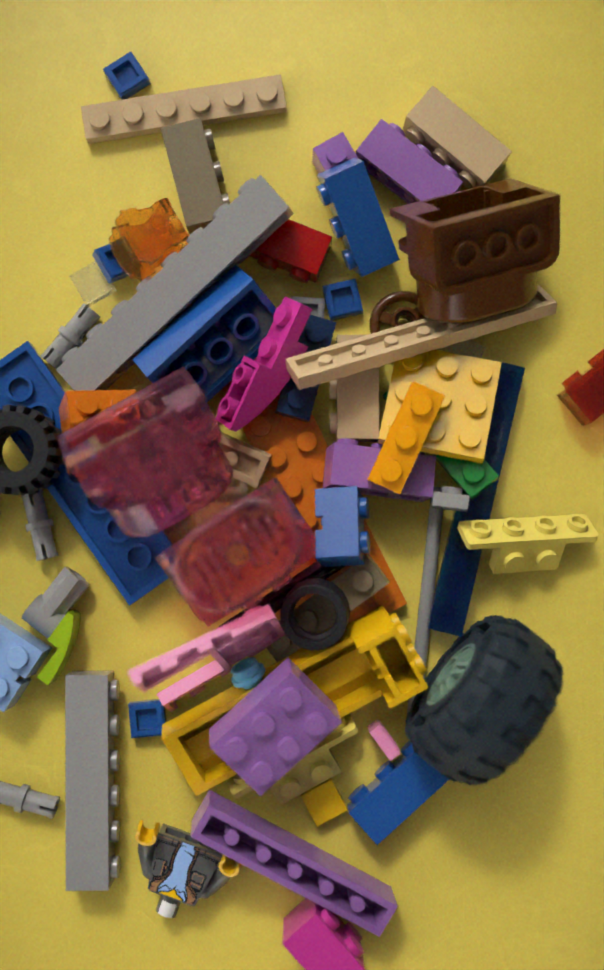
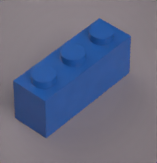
M354 157L317 174L320 185L316 186V190L324 206L329 205L333 218L329 219V223L337 239L341 237L345 250L341 251L347 268L349 270L354 269L356 273L363 277L400 260L364 161Z
M410 740L401 748L400 752L402 755L393 763L390 761L385 762L375 772L374 775L377 778L367 787L364 784L357 787L348 798L350 800L347 804L348 813L376 845L385 839L449 780V778L441 774L414 752L413 744Z

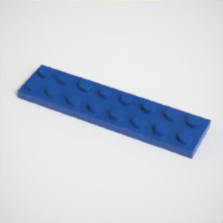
M26 341L0 360V410L3 409L2 405L25 406L51 418L55 422L54 426L61 429L59 407L65 390L32 343ZM24 430L14 432L10 435L30 463L34 452L31 437ZM62 451V457L65 458V453ZM66 462L65 465H59L58 470L61 474L58 479L52 478L50 480L52 485L47 489L129 606L188 565L164 530L158 528L121 471L67 473Z

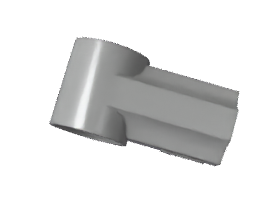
M66 566L44 594H40L33 600L21 618L48 639L90 584L79 573Z

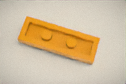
M415 381L411 382L367 480L401 494L446 395Z

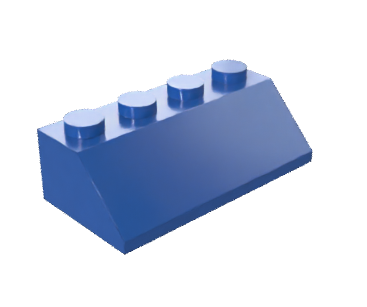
M235 265L144 348L133 361L145 376L189 420L233 379L234 370L241 363L244 356L251 359L257 357L260 343L267 336L274 321L273 317L276 307L257 283Z

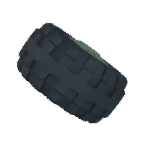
M497 615L487 616L483 620L477 621L470 626L469 630L462 633L454 641V644L441 656L433 670L425 678L429 688L415 695L411 703L412 707L407 713L406 736L413 744L414 752L453 782L459 781L460 783L464 782L468 785L473 784L476 786L488 783L489 779H495L506 772V769L520 759L527 747L541 733L543 725L556 707L558 694L562 690L563 668L556 658L555 650L518 620L506 619Z

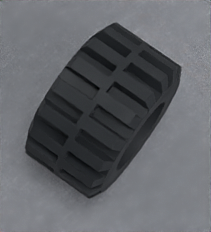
M2 405L3 409L0 410V493L11 495L39 493V489H47L52 485L50 482L52 478L58 479L61 474L58 470L59 465H65V458L62 457L64 446L60 439L62 431L54 426L55 422L39 411L21 405L17 407ZM24 430L32 439L34 446L33 457L24 469L14 472L4 462L2 455L3 445L11 434Z

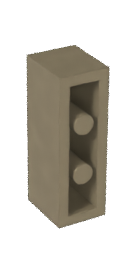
M201 118L161 128L189 235L200 227L204 229L214 220L212 218L213 213L225 203L230 204L228 193L223 195L220 193L218 183L224 182L219 161L212 162L210 150L216 148L211 129H203Z

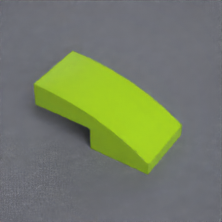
M77 610L67 612L47 639L48 642L58 648L37 676L47 686L57 680L74 649L81 613Z

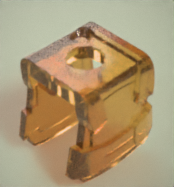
M163 198L155 202L151 207L139 210L136 207L120 210V215L115 220L116 227L111 228L112 235L108 240L111 250L124 272L131 279L136 278L141 282L146 277L157 272L155 269L162 264L167 256L173 252L179 253L188 244L186 240L190 235L186 232L169 199Z

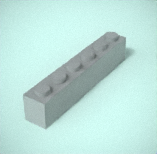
M114 670L72 671L65 675L66 891H108L115 878H119L120 856H115V842H119L120 821L114 820V807H118L120 802V786L114 785V771H119L120 752L119 750H114V736L119 735L120 729L119 715H114V701L119 699L120 685L119 680L114 679Z

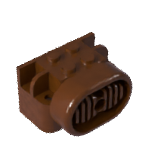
M511 178L390 208V216L406 223L407 236L399 239L398 244L399 250L408 254L409 271L416 280L418 310L424 317L433 321L444 323L471 322L529 304L537 294V271L552 266L559 255L560 194Z

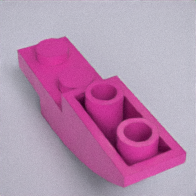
M286 296L284 297L282 303L275 310L274 321L267 336L260 343L256 360L244 356L241 363L234 370L230 388L226 396L219 403L218 414L215 418L217 421L236 432L251 422L277 397L291 378L286 369V358L303 354L308 349V346L298 342L313 310L312 308Z

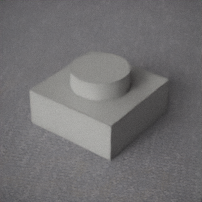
M442 486L441 492L434 491L432 508L467 512L470 496L462 495L463 489Z

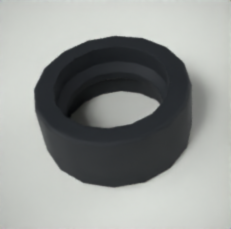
M311 578L297 583L286 595L280 610L281 627L287 638L297 646L307 650H324L335 645L344 635L350 617L349 601L343 590L333 582L322 578ZM308 594H319L333 603L336 609V620L328 631L324 633H311L298 625L294 610L297 602L302 597Z

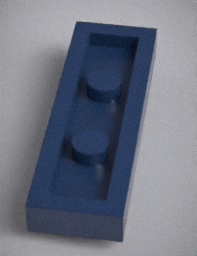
M310 315L298 342L308 346L306 352L330 346L336 322ZM290 378L280 392L275 413L308 423L319 384L299 390L293 379Z

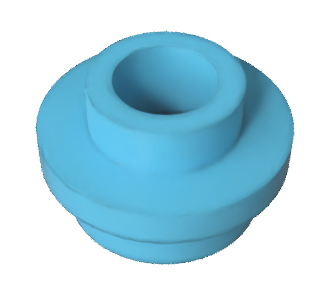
M254 657L246 658L232 667L230 671L232 674L231 682L236 688L251 689L262 681V676L266 671L262 663H258Z

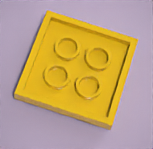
M432 350L412 358L395 361L378 443L384 444L411 382L415 381L446 395L420 452L483 463L502 362L439 350Z

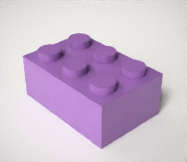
M287 657L209 729L210 748L261 796L338 727L342 721L336 705Z

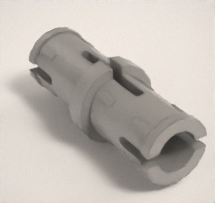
M83 303L66 326H61L58 329L60 333L44 353L41 354V357L57 369L63 363L62 357L70 349L76 346L80 347L83 344L81 340L96 321L100 319V316Z
M39 489V493L21 495L28 524L25 527L27 532H31L36 561L57 557L58 552L56 551L51 526H54L52 518H48L43 489Z
M0 781V804L14 807V812L22 813L23 811H28L49 817L50 819L54 818L58 808L56 804L59 803L60 796L31 790V786L23 784L20 787Z

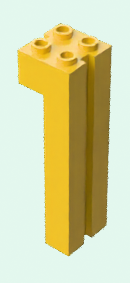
M383 605L347 624L344 635L335 645L324 650H307L303 648L288 656L336 705L340 718L381 696H384L391 709L429 688L423 678V675L429 672L412 645L413 642L404 625L401 624L396 613L389 615ZM286 658L267 667L265 669V674L262 676V680L266 678L275 668H277ZM232 686L162 724L161 739L196 796L237 775L210 748L209 729L255 687L245 690L243 687L236 688Z

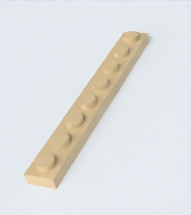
M538 285L536 297L523 307L464 323H444L428 318L420 319L286 358V369L299 390L314 387L334 379L348 377L351 374L371 368L381 367L388 363L412 358L416 355L445 348L462 341L476 339L482 335L539 320L540 318L556 314L557 302Z

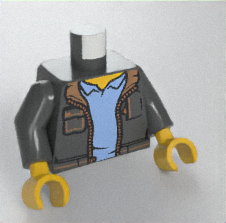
M141 819L139 821L135 834V840L138 842V855L142 874L149 879L148 890L161 895L156 908L158 914L167 918H175L180 903L195 906L199 898H209L222 888L231 877L239 873L242 866L241 863L191 838V833L164 823L160 829V823L158 822L155 823L153 829H149L143 825L144 820Z

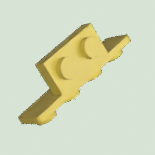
M585 514L489 520L478 519L459 521L457 527L467 549L493 548L489 561L493 574L556 570L567 543L596 542L599 536Z
M350 713L342 717V723L270 787L280 805L342 772L329 748L358 733V728ZM238 774L228 779L231 794L235 799L254 790Z

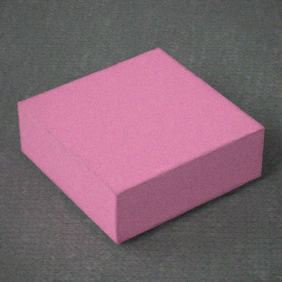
M376 719L367 726L369 733L390 761L400 754L397 743L380 720Z

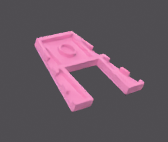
M269 604L263 607L256 606L245 612L241 618L220 626L195 640L128 671L134 685L143 692H146L211 654L215 659L214 661L157 693L162 705L172 712L178 708L175 701L190 693L191 697L196 696L206 689L205 683L219 675L224 677L230 673L231 665L247 656L248 658L255 656L286 634Z

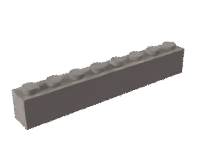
M261 175L256 180L251 178L246 181L238 190L239 196L232 203L221 205L213 213L212 218L214 220L204 229L202 227L196 229L187 238L186 242L188 244L179 253L173 252L164 259L161 264L162 269L154 277L148 276L136 287L137 293L129 301L123 300L112 309L111 314L113 316L108 321L94 326L86 335L88 340L79 348L74 347L62 357L63 363L56 370L73 390H107L135 363L133 359L233 266H239L294 214Z

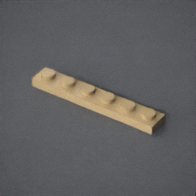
M281 74L81 106L85 137L88 144L160 133L163 127L201 118L202 125L204 126L287 112Z

